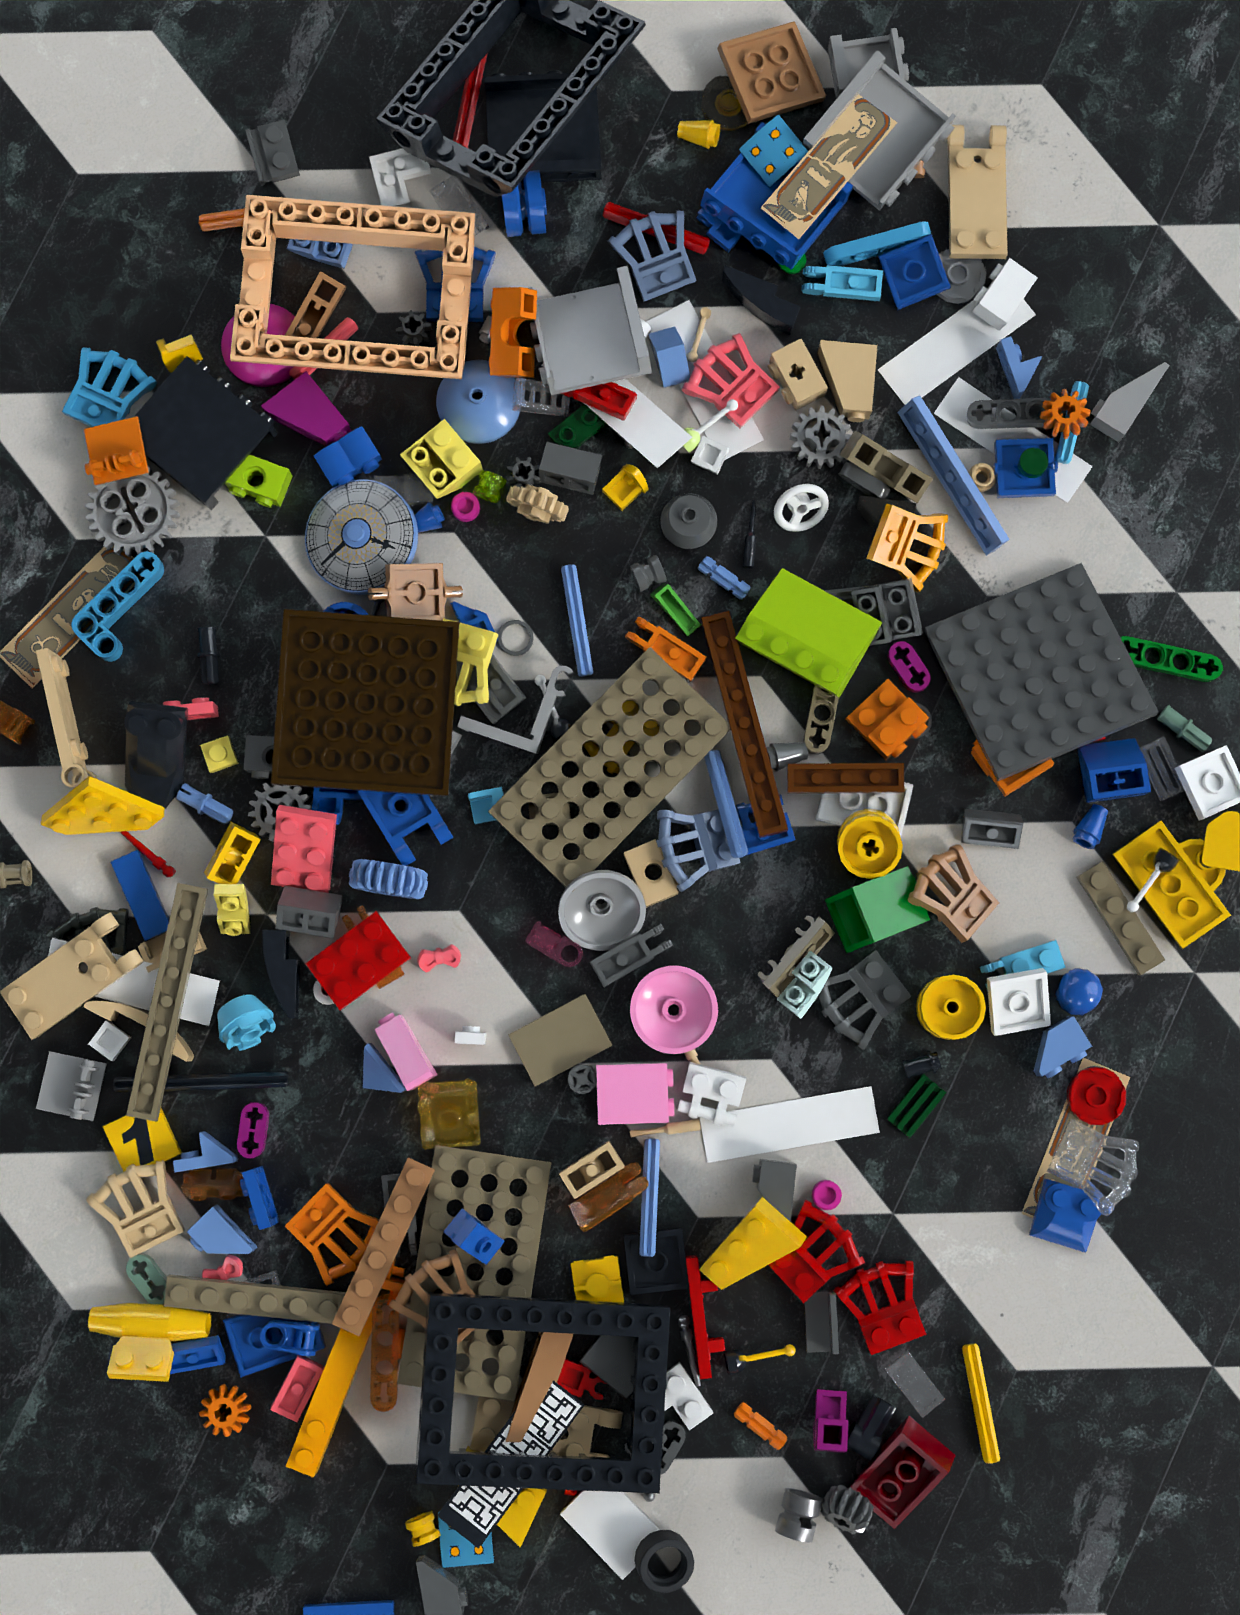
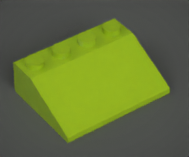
M782 568L749 613L735 639L747 648L840 698L882 622Z

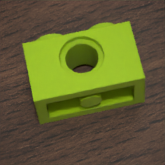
M248 455L225 482V485L229 488L228 492L235 496L245 498V495L256 498L255 502L262 506L271 508L273 504L281 507L293 476L288 468ZM263 476L264 480L261 485L256 487L250 485L253 477Z

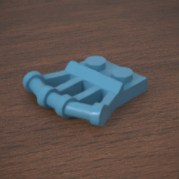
M83 347L80 356L79 378L62 412L64 415L90 427L123 420L127 414L129 415L131 406L145 393L153 390L157 385V381L152 376L148 377L137 365V361L131 358L126 360L120 357L118 352L113 350L109 352L91 351V348ZM91 362L103 363L93 384H89ZM117 367L121 369V372L110 393L102 390L112 368ZM130 376H133L139 385L123 399L119 398Z

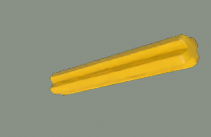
M967 1344L962 1347L982 1456L985 1463H996L1000 1461V1455L979 1346L977 1344Z

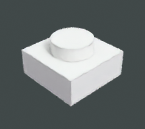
M702 436L691 462L718 475L728 454L729 447Z
M106 1020L88 1044L110 1061H115L132 1037L109 1020Z
M463 1026L462 1032L455 1031V1043L486 1045V1033H480V1027Z

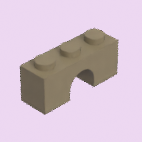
M857 431L853 432L840 453V456L916 503L919 502L933 480L930 476Z

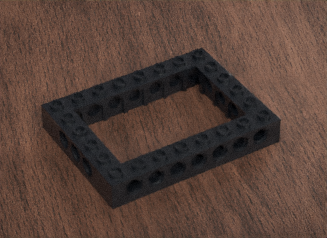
M428 1292L415 1464L416 1484L660 1494L670 1307L664 1304ZM458 1328L636 1337L632 1350L635 1353L634 1376H631L633 1399L632 1406H629V1413L632 1415L630 1437H627V1448L631 1453V1459L617 1458L615 1455H608V1458L587 1457L582 1453H579V1456H557L555 1452H550L548 1456L528 1455L525 1451H519V1454L497 1453L496 1450H489V1453L467 1452L465 1448H459V1451H450Z

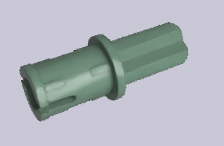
M1167 705L1157 718L1158 721H1161L1177 733V738H1184L1201 752H1204L1212 743V738L1192 724V719L1187 720L1171 708L1170 705Z

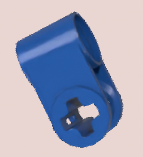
M272 1319L262 1328L260 1341L265 1348L270 1350L284 1351L301 1356H315L316 1350L313 1349L316 1331L320 1329V1325L306 1321ZM271 1327L279 1328L282 1332V1339L275 1342L270 1340L267 1330ZM304 1332H305V1333H306V1337H305V1343L303 1344Z

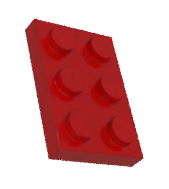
M375 911L305 964L341 1011L409 961L411 956L378 911Z

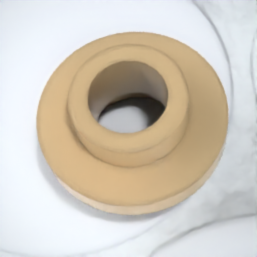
M978 463L970 468L968 473L980 492L988 491L993 487L996 475H994V469L990 465ZM983 474L986 477V481L979 482L976 479V475Z

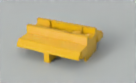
M604 1256V1258L579 1260L571 1263L576 1300L624 1302L617 1256Z

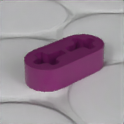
M904 641L894 643L887 653L889 664L909 691L913 693L923 691L930 682L928 669L909 643ZM895 649L907 651L908 654L905 660L909 664L908 666L905 665L902 659L896 660L894 658L897 653ZM910 668L916 675H923L924 678L921 680V686L918 683L912 684L910 682V679L913 677L909 671Z
M259 1102L246 1105L241 1113L237 1149L245 1158H255L261 1155L265 1149L269 1111L264 1104ZM257 1107L258 1113L263 1114V1118L257 1120L256 1127L252 1128L253 1120L248 1117V1112L254 1111V1108ZM251 1132H255L254 1142L259 1143V1147L253 1149L252 1153H249L248 1147H244V1142L250 1140Z

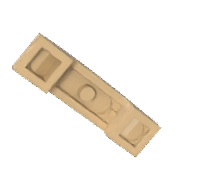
M89 1001L85 1002L83 1006L109 1021H116L119 1013L145 1027L149 1012L141 1008L118 1002ZM177 1032L172 1054L184 1061H192L194 1058L192 1050Z

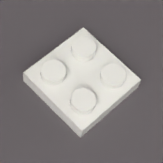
M1227 745L1175 767L1176 773L1199 821L1240 803V773Z
M1044 968L987 978L991 1032L994 1036L1051 1026L1047 971Z

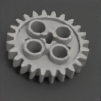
M149 466V473L102 485H94L98 489L97 493H88V496L94 500L93 503L85 504L88 510L93 511V513L85 516L88 521L94 522L89 526V529L92 532H98L95 539L98 542L104 541L103 546L107 550L114 546V552L117 555L123 549L128 557L132 556L133 550L140 554L144 548L154 553L153 544L157 543L163 547L164 544L161 538L163 536L172 538L171 534L167 531L168 528L178 527L172 521V518L180 517L178 511L173 510L180 503L176 499H171L177 493L174 489H168L170 482L167 479L161 481L162 475L160 472L157 471L152 475V470ZM138 487H146V492L142 497H134V492ZM123 488L126 489L129 500L136 507L135 513L144 527L143 533H140L136 520L130 515L131 509L121 492ZM112 499H120V504L117 508L108 509V504ZM150 512H158V517L154 522L146 523V516ZM129 523L132 525L131 531L128 534L120 535V528L124 524Z

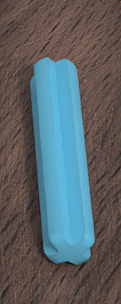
M1076 381L1070 396H1072L1074 391L1079 392L1077 400L1087 398L1089 385L1085 382ZM1071 431L1068 439H1064L1063 432H1061L1055 460L1059 463L1069 464L1072 460L1077 436Z

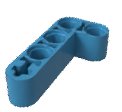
M148 551L138 554L72 619L71 625L74 633L104 661H116L123 652L122 643L109 628L163 576L164 565L157 555ZM147 562L154 567L151 572L144 566ZM136 572L143 577L144 580L142 582L135 575ZM130 580L135 581L134 590L130 593H123V584ZM114 601V609L109 613H102L104 602ZM88 620L93 621V629L89 633H82V624ZM108 640L113 641V650L106 654L102 653V644Z

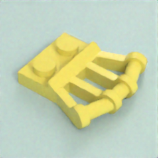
M443 618V621H452V620ZM463 623L459 624L457 662H461L463 665L455 688L454 705L460 706L462 703L469 702L488 703L487 669L498 637L497 633ZM475 666L477 670L476 690L466 691Z

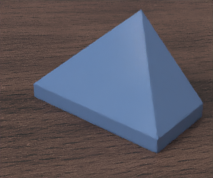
M368 1043L364 1047L363 1088L398 1093L406 1091L399 1076L372 1043Z

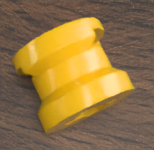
M433 1511L422 1513L405 1522L406 1529L410 1530L413 1536L411 1539L413 1547L424 1545L441 1536L439 1529H436L433 1523L435 1518Z

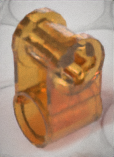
M0 700V733L20 745L22 743L21 737L29 725H34L36 721L17 708L11 707Z

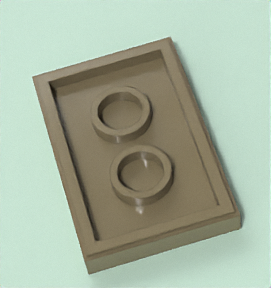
M586 994L508 1034L534 1086L612 1046Z

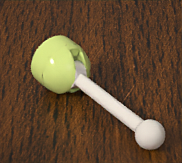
M734 399L729 400L725 408L698 429L685 428L684 430L692 438L683 445L689 453L696 449L701 440L700 434L730 410H736L738 402Z

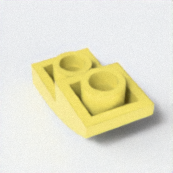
M215 884L214 898L218 908L217 922L221 934L230 936L250 934L249 908L244 884Z

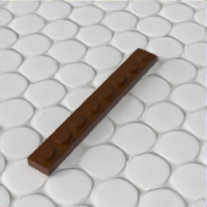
M726 611L702 617L701 622L727 719L730 724L759 838L787 832L786 819L739 645L735 639L736 634L730 612Z

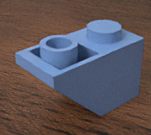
M1067 1016L1043 1031L1034 1067L1036 1076L1045 1075L1047 1078H1050L1062 1071L1060 1065L1070 1060L1072 1063H1075L1087 1056L1085 1050L1092 1047L1074 1016Z

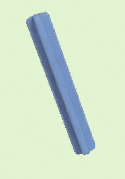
M575 565L562 566L561 572L577 671L581 677L590 676L593 674L577 568Z
M710 750L704 759L730 853L733 858H741L748 854V849L721 752L719 750Z
M652 1138L645 1139L639 1248L640 1256L653 1257L656 1250L660 1141Z

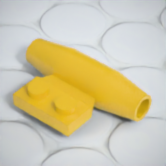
M122 1303L92 1307L88 1318V1328L91 1332L120 1338L112 1348L107 1370L109 1379L168 1382L174 1357L171 1342L208 1337L211 1329L210 1313L194 1309L164 1307L162 1304Z

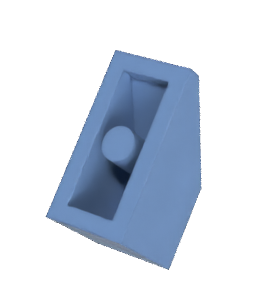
M219 1205L213 1206L187 1231L191 1236L189 1239L190 1243L200 1252L204 1250L206 1253L250 1254L258 1248Z

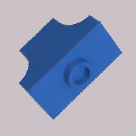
M463 1208L444 1230V1233L458 1247L486 1265L505 1242Z

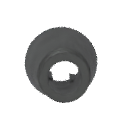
M804 742L770 743L769 747H766L771 767L775 771L786 768L787 764H795L808 759V750Z

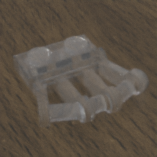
M1071 1118L1067 1123L1047 1172L1073 1184L1072 1187L1082 1189L1095 1203L1099 1212L1109 1216L1114 1211V1206L1121 1199L1129 1196L1132 1189L1130 1187L1131 1181L1136 1179L1138 1175L1136 1152L1139 1151V1142L1132 1139L1105 1136ZM1101 1147L1121 1149L1124 1151V1161L1102 1150ZM1098 1160L1119 1171L1121 1174L1120 1179L1094 1167L1095 1161ZM1088 1177L1111 1188L1113 1191L1105 1197Z

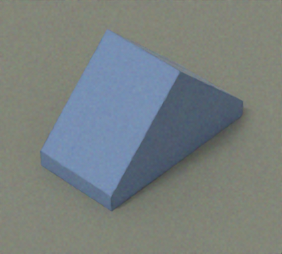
M676 327L649 333V341L663 388L688 382L690 372L685 347Z

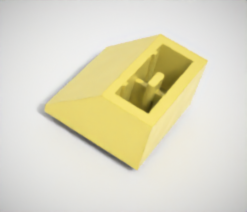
M445 419L400 454L436 499L461 489L483 471L481 461Z

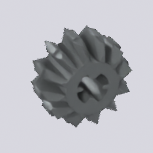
M838 1485V1487L831 1486L829 1492L826 1493L820 1512L825 1516V1520L831 1522L834 1527L840 1528L843 1532L848 1531L851 1534L863 1533L865 1528L868 1527L874 1507L869 1503L870 1500L867 1497L861 1495V1492H856L851 1487L846 1488L843 1485Z

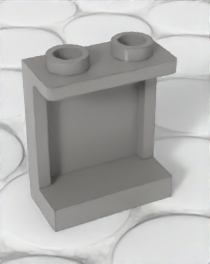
M891 28L889 35L842 41V35L830 36L828 53L836 99L877 50L886 57L884 63L905 81L909 80L908 65L903 63L901 55L904 54L903 37H898L897 28Z

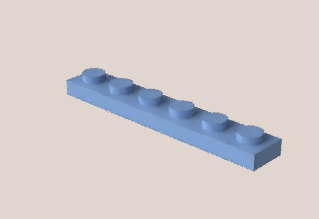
M921 396L912 398L897 413L987 556L1010 539Z

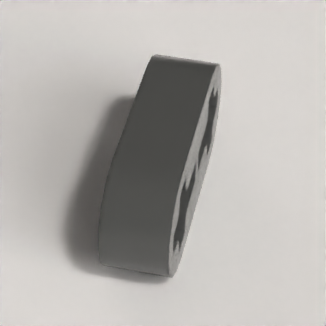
M845 462L838 473L839 477L879 502L884 503L891 492L890 487L850 462Z
M676 1420L664 1422L662 1449L665 1452L662 1455L664 1465L661 1466V1475L669 1469L686 1438L683 1425ZM674 1427L678 1428L677 1434L680 1438L678 1440L673 1438L669 1445L666 1446L664 1444L667 1440L665 1430H672Z

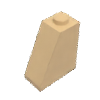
M821 340L818 356L839 414H843L851 422H863L864 419H869L873 405L877 345Z

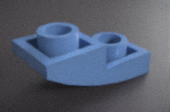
M290 239L287 249L306 258L345 269L353 244Z

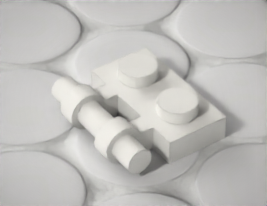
M690 1062L682 1092L693 1094L692 1101L680 1100L677 1111L687 1113L688 1117L694 1119L698 1116L713 1120V1124L722 1126L724 1123L734 1126L737 1115L726 1112L727 1104L739 1107L747 1078ZM702 1097L719 1101L717 1109L700 1105Z

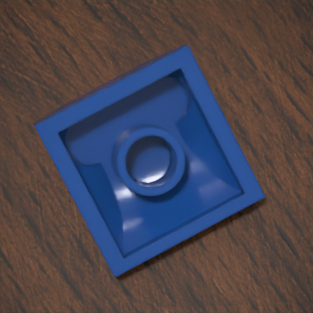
M1044 1179L1029 1235L1086 1253L1096 1221L1103 1211V1196Z

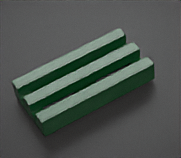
M922 1074L886 1119L908 1138H911L947 1092L937 1086L925 1074ZM924 1083L928 1085L901 1121H897L895 1118ZM934 1090L937 1094L907 1129L905 1127L907 1122Z

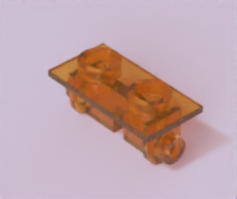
M237 1168L217 1169L216 1180H211V1169L189 1170V1173L183 1174L184 1185H181V1189L186 1198L194 1201H202L207 1197L233 1200L236 1196H244L240 1185V1179H243V1171H238Z

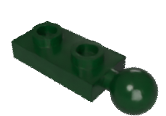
M583 404L551 430L548 435L555 444L578 449L605 427L607 423L587 405Z

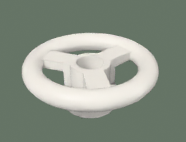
M813 484L794 486L785 491L777 500L774 507L775 521L781 528L788 531L799 532L810 529L818 524L827 513L829 507L828 496L822 488ZM806 492L813 493L819 498L810 500ZM785 504H787L793 514L790 522L786 521L782 515ZM819 507V510L812 518L800 523L803 515L807 514L809 510Z

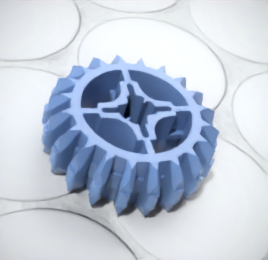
M357 859L353 861L352 868L349 871V885L354 889L401 898L421 899L424 897L425 890H427L428 874L419 868L383 861Z

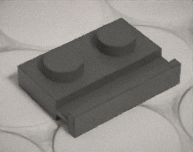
M285 119L257 126V129L245 130L261 186L271 181L274 183L300 176Z
M492 653L487 669L489 700L488 703L484 704L476 703L490 722L495 724L500 718L523 702L526 696ZM475 666L467 691L476 690L477 670Z

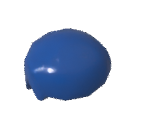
M1075 968L1065 973L1061 978L1056 991V999L1061 1008L1069 1014L1084 1015L1092 1011L1099 1004L1103 988L1098 976L1088 969Z

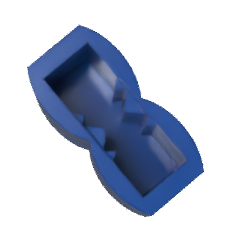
M362 426L314 455L333 488L355 480L354 477L359 473L364 472L368 474L379 467L378 462L382 460Z

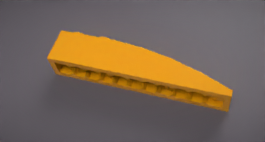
M376 1299L360 1336L340 1328L286 1467L314 1477L318 1472L384 1303L383 1301Z

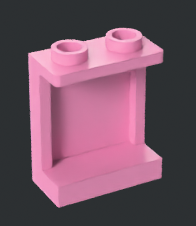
M667 1063L596 1065L598 1125L669 1123V1116H674V1098H668V1087H673V1069H667Z

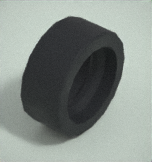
M658 1530L648 1534L638 1545L634 1559L637 1572L643 1583L657 1593H670L680 1589L690 1579L695 1563L687 1542L680 1534L672 1530ZM665 1547L677 1548L681 1554V1560L677 1567L665 1575L651 1574L648 1569V1561L651 1556L659 1549Z

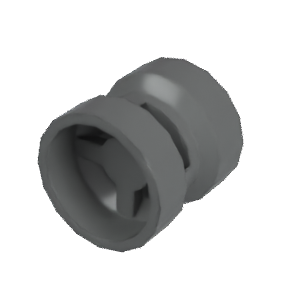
M657 555L649 557L646 562L647 565L638 562L630 565L632 576L640 592L649 589V586L653 584L652 581L656 584L667 581Z

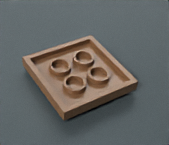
M795 21L719 43L717 47L748 124L823 102L826 98L822 84Z

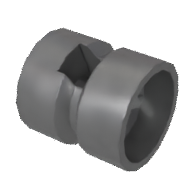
M786 1488L781 1505L785 1511L779 1514L775 1531L784 1537L796 1541L812 1542L817 1525L813 1519L819 1516L823 1499L803 1490Z

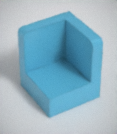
M502 787L468 793L475 824L496 821L488 811L504 795Z

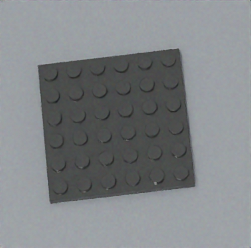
M1082 563L925 627L924 632L997 781L1156 716L1158 713L1156 705Z

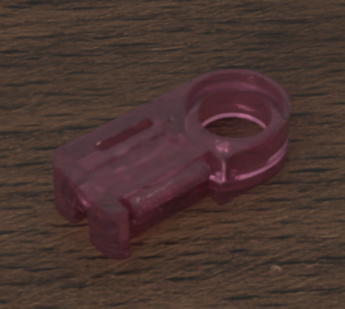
M537 921L531 933L527 936L526 943L565 967L577 966L583 958L581 946L565 935L561 939L560 934L544 925L541 927L542 922ZM569 945L574 946L578 950V958L571 963L564 961L561 957L563 948Z

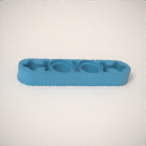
M918 222L832 246L826 249L823 254L827 265L844 266L882 255L930 235L931 231L928 222Z

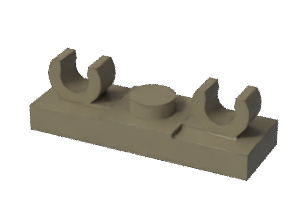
M806 916L805 919L811 925L807 931H802L798 927L795 929L801 938L786 949L779 964L773 960L768 961V964L773 968L770 975H764L762 972L758 973V976L763 981L762 984L775 997L778 998L795 978L792 971L808 952L812 951L817 955L835 934L830 926L820 917L815 921L811 916Z

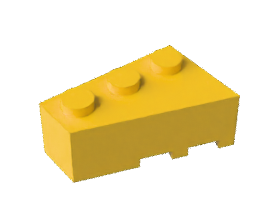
M761 1197L708 1257L699 1270L722 1290L800 1248L807 1236L767 1200Z
M467 1446L466 1448L467 1452H480L477 1450H471L469 1446ZM523 1488L497 1523L519 1547H521L547 1489Z

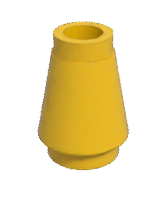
M713 120L679 122L678 138L707 149L710 146H717L720 136V124L714 123Z

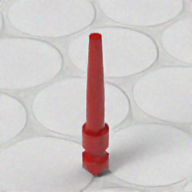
M127 831L120 832L144 856L153 862L152 865L156 869L162 870L163 875L173 877L176 870L172 866H167V862L162 857L156 856Z

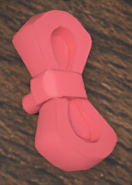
M452 944L443 950L441 948H436L434 951L422 949L418 955L417 963L425 972H429L438 964H447L456 968L461 961V952Z
M229 1254L225 1257L223 1265H220L217 1269H204L202 1271V1278L228 1280L229 1278L239 1277L243 1272L242 1261L237 1256Z

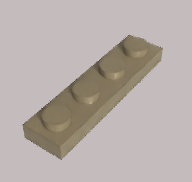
M1103 861L1076 877L1138 976L1165 961V958L1137 914L1127 909L1128 900Z

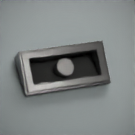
M964 809L961 843L1019 849L1023 829L1022 815Z

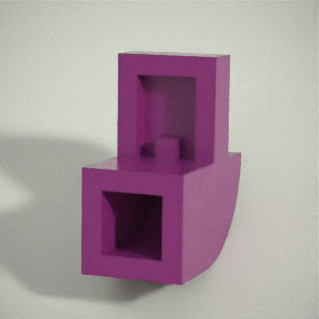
M816 1390L815 1421L813 1422L814 1450L847 1452L848 1420H846V1391Z

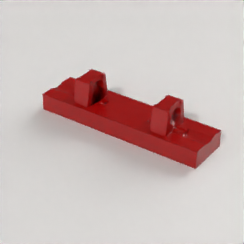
M690 1255L685 1257L700 1379L712 1378L710 1353L725 1351V1342L723 1337L707 1338L708 1333L706 1331L703 1305L704 1296L702 1293L718 1291V1286L709 1278L701 1279L698 1256Z

